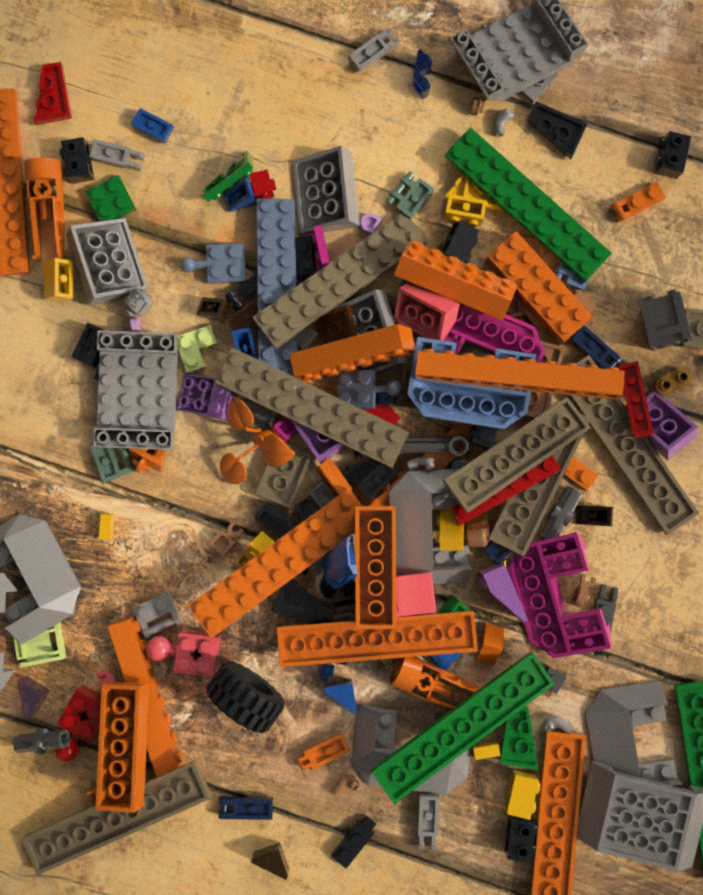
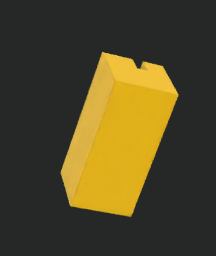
M100 515L98 539H113L115 515Z
M497 741L472 746L475 760L500 756Z

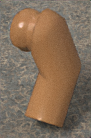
M354 776L341 777L331 792L336 797H339L344 789L356 791L360 787L359 780Z

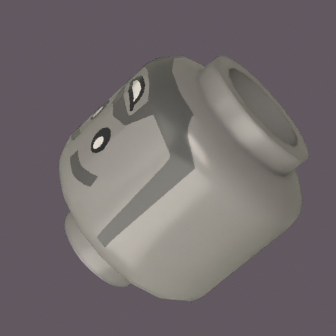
M142 288L139 290L133 289L124 300V304L127 306L125 310L133 317L135 315L143 317L153 305L152 297Z

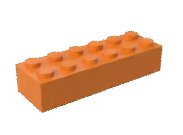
M517 231L485 259L484 262L498 277L510 279L517 285L514 293L515 297H520L523 306L559 346L593 317Z
M410 241L400 257L394 274L397 277L502 321L517 288V285L510 279H502L493 272L480 270L474 264L461 262L457 257L444 255L440 250L425 247L424 244L418 241Z
M396 324L291 353L290 359L294 377L315 381L322 379V375L335 376L339 374L338 371L350 372L356 370L357 366H373V362L380 361V363L389 362L392 360L391 357H408L410 352H414L416 349L411 328Z
M355 506V560L358 571L355 578L356 629H396V506Z
M108 682L102 684L95 810L134 813L144 807L149 683Z

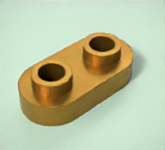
M678 368L657 378L653 388L660 395L665 396L689 385L692 375L688 369ZM680 374L684 375V381L680 379ZM664 382L668 385L667 389L663 387Z

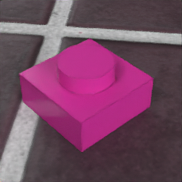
M284 417L271 428L275 435L284 442L298 432L294 424L287 417Z

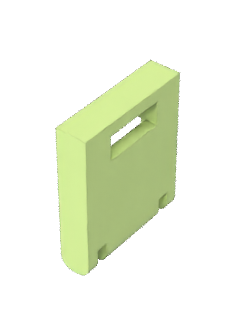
M60 622L24 644H21L13 637L17 660L26 658V662L18 663L19 668L66 658ZM55 631L58 650H53L50 632Z

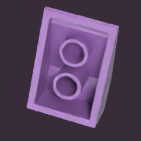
M654 390L646 397L654 435L647 436L654 449L668 461L696 438L698 426Z
M290 419L320 464L348 447Z
M498 563L497 565L494 564L479 570L477 580L481 588L486 589L523 622H527V616L506 566Z

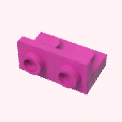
M321 225L314 226L315 232L305 235H312L315 245L316 271L331 263Z

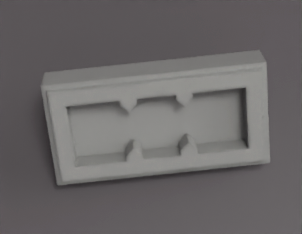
M555 73L520 93L533 104L559 74Z

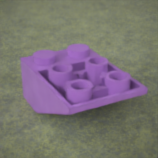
M185 373L176 410L227 421L226 411L233 396L238 397V393L215 383L217 378Z

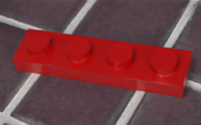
M636 361L619 365V370L625 371L623 390L633 438L652 436L654 432L639 363Z

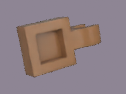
M583 573L580 576L579 586L576 587L571 601L572 605L582 609L589 600L588 588L596 583V578L591 577V581L586 583V574Z

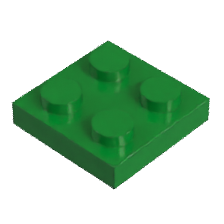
M119 175L85 191L99 221L119 219L137 210Z

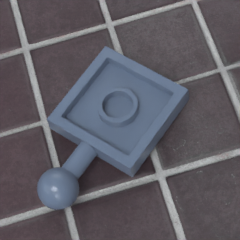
M244 244L206 245L207 261H194L189 257L181 261V269L187 273L194 271V269L207 268L208 284L244 283L246 281Z
M375 370L338 372L337 398L362 410L375 409L376 393L387 392L389 395L395 396L401 391V385L396 380H391L386 385H376L377 372Z

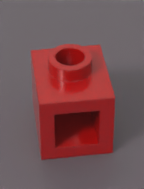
M268 169L249 174L256 202L257 199H271L274 197L273 191L277 189L274 178L270 179Z

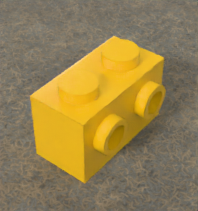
M449 194L444 219L448 220L449 223L463 220L473 227L481 226L484 220L487 201Z
M53 258L44 262V300L64 302L73 299V261Z
M441 509L440 515H437V526H440V531H436V543H440V551H464V524L458 525L450 509Z
M512 769L504 805L508 815L530 820L531 815L535 813V796L540 791V782L535 774Z

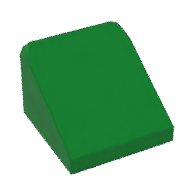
M453 595L440 608L443 613L470 611L468 607Z

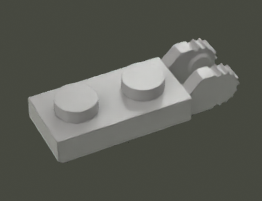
M391 28L386 29L381 34H377L348 56L349 61L359 74L400 43L398 37L393 38L387 44L384 42L393 34Z
M96 139L93 140L89 154L91 160L123 168L128 167L137 171H141L142 166L129 161L130 156L139 160H144L145 155L141 152Z
M419 793L418 850H423L424 836H431L430 849L431 851L436 849L439 794Z

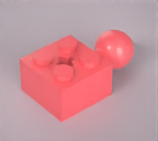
M182 630L179 632L177 645L171 644L163 636H156L147 643L146 652L148 657L154 661H163L168 656L176 657L175 673L213 677L217 670L221 634L210 638L206 632ZM196 649H198V653L201 654L199 657H197L196 654H194V651Z

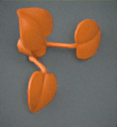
M237 396L231 398L226 411L229 425L236 431L245 429L247 432H256L253 438L255 444L253 447L237 458L234 454L227 453L220 460V472L225 481L229 484H240L247 476L246 467L240 460L256 448L261 447L264 450L262 454L263 460L271 467H279L286 464L293 458L295 452L280 437L275 435L270 428L262 431L260 428H249L254 423L251 410Z

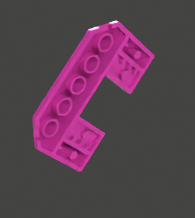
M459 303L456 321L443 340L457 343L456 355H459L464 343L492 356H495L496 349L536 354V362L538 363L541 362L545 354L535 326L506 314L502 321Z
M578 532L532 542L525 556L516 554L508 568L512 583L528 619L527 622H524L529 642L547 652V655L552 658L612 648L610 623H605L601 608L567 614L557 577L589 570L584 552L587 546Z

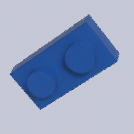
M139 108L131 123L132 127L165 144L174 129L171 123Z

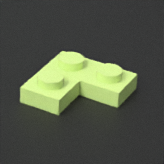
M211 325L177 336V345L187 373L206 368L200 350L218 344Z

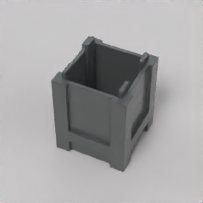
M670 290L667 291L668 295L655 299L648 296L643 298V302H639L650 348L653 350L693 341L680 291Z

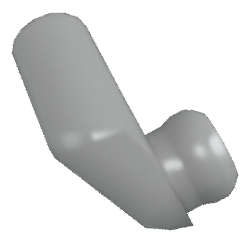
M504 109L495 118V136L501 137L505 135L504 124L513 119V111Z
M420 456L406 462L410 471L425 465L428 471L436 467L435 460L432 457Z
M560 716L547 717L543 721L545 731L551 732L555 728H560L563 732L569 733L572 730V726Z

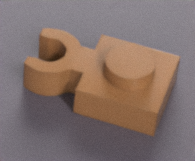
M235 522L228 526L227 533L222 529L208 543L222 557L237 543L233 538L243 533V529H240L237 533L233 531Z

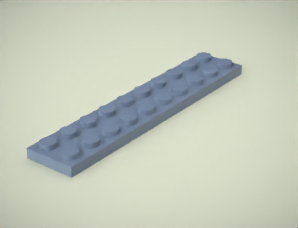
M257 199L258 313L296 287L295 199ZM258 327L259 360L294 377L290 354L297 352V335L275 350Z

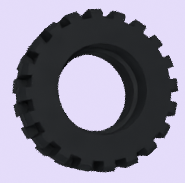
M234 661L223 663L207 685V696L211 699V702L221 712L225 713L228 718L234 720L235 723L255 733L269 731L285 706L283 697L272 685L261 678L260 675L251 671V669Z

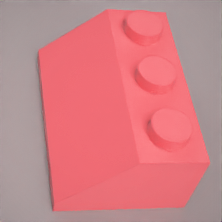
M409 282L399 287L394 320L403 326L410 327L412 331L425 338L443 341L456 321L459 303Z

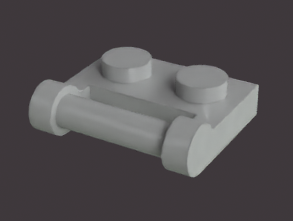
M169 591L132 609L147 640L152 638L154 634L174 624L178 625L183 622ZM169 611L171 612L172 617L151 628L149 627L148 622Z

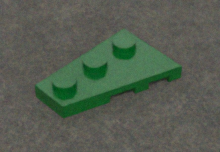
M247 150L242 154L244 158L239 163L233 162L225 175L223 173L218 175L203 189V197L207 202L211 199H217L221 196L222 191L226 188H232L241 177L245 178L252 172V158Z
M525 706L505 721L499 763L539 770L529 708Z

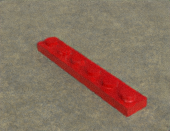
M551 455L466 514L459 504L451 507L450 511L458 525L461 526L554 475L561 468L553 455Z

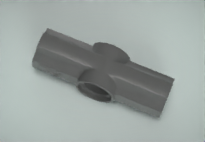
M566 486L558 503H555L548 514L549 519L541 531L540 537L549 539L560 536L563 528L570 523L574 515L573 510L582 496L580 491Z
M38 728L35 733L20 734L13 740L14 751L17 753L33 752L44 755L48 750L65 748V746H69L71 741L70 732L66 729L50 731L46 728Z

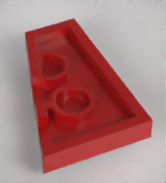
M56 62L42 65L39 82L40 92L39 98L36 101L37 111L33 123L41 125L72 119L63 64Z

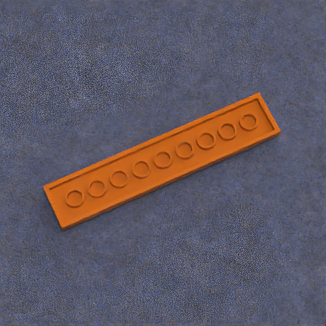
M14 88L0 90V276L31 274L17 91Z
M350 488L188 605L210 638L220 633L327 554L337 544L342 542L344 538L355 533V506L362 505Z
M474 611L396 617V629H356V620L277 627L280 667L478 652Z
M551 730V732L545 731L537 815L538 833L535 836L536 850L533 857L530 895L572 894L586 743L585 734L565 733Z

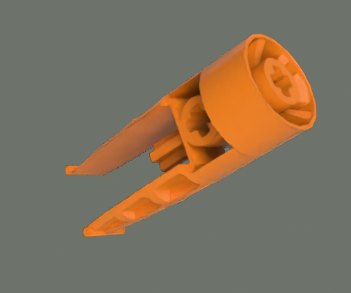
M52 158L27 159L25 161V176L31 242L34 251L32 259L38 262L42 261L41 212V220L51 221L54 215L57 256L67 260L64 256L65 218L61 161Z
M418 657L398 658L389 681L391 686L447 711L452 710L457 705L431 694L434 691L447 698L451 695L453 687L437 680L439 676L472 692L480 689L465 679ZM423 665L434 670L432 676L428 671L422 669ZM425 677H426L427 681H426V682L423 681V682L421 683V682H420V679H425ZM417 685L421 691H424L425 695L414 691V687Z

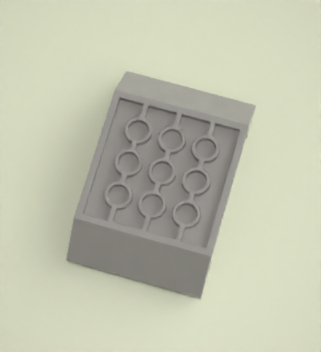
M532 0L528 6L473 35H470L468 30L465 29L450 37V41L487 100L504 101L568 67L588 47V42L560 0Z
M97 330V350L100 351L97 428H94L93 447L173 450L176 428L178 373L177 334Z
M591 761L579 811L577 839L596 851L678 872L691 868L703 825V788L690 785L689 790L615 772L611 765Z

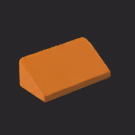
M330 458L316 468L317 473L336 497L348 488L352 489Z

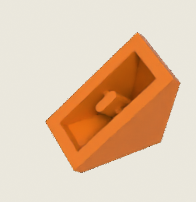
M485 622L475 658L476 661L495 665L503 650L505 628Z

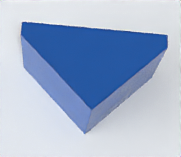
M244 178L223 194L228 212L256 205L249 178Z
M251 327L231 331L235 349L258 359Z
M352 680L326 683L323 686L322 691L355 714L356 701Z

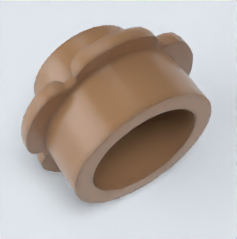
M481 96L479 98L474 97L471 103L470 113H474L475 116L478 113H482L485 102L481 100Z

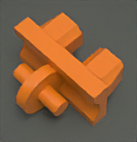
M129 449L131 451L130 456L135 458L132 464L137 466L136 472L139 474L143 470L150 472L152 468L161 472L166 456L165 452L161 449H156L153 455L147 453L149 449Z

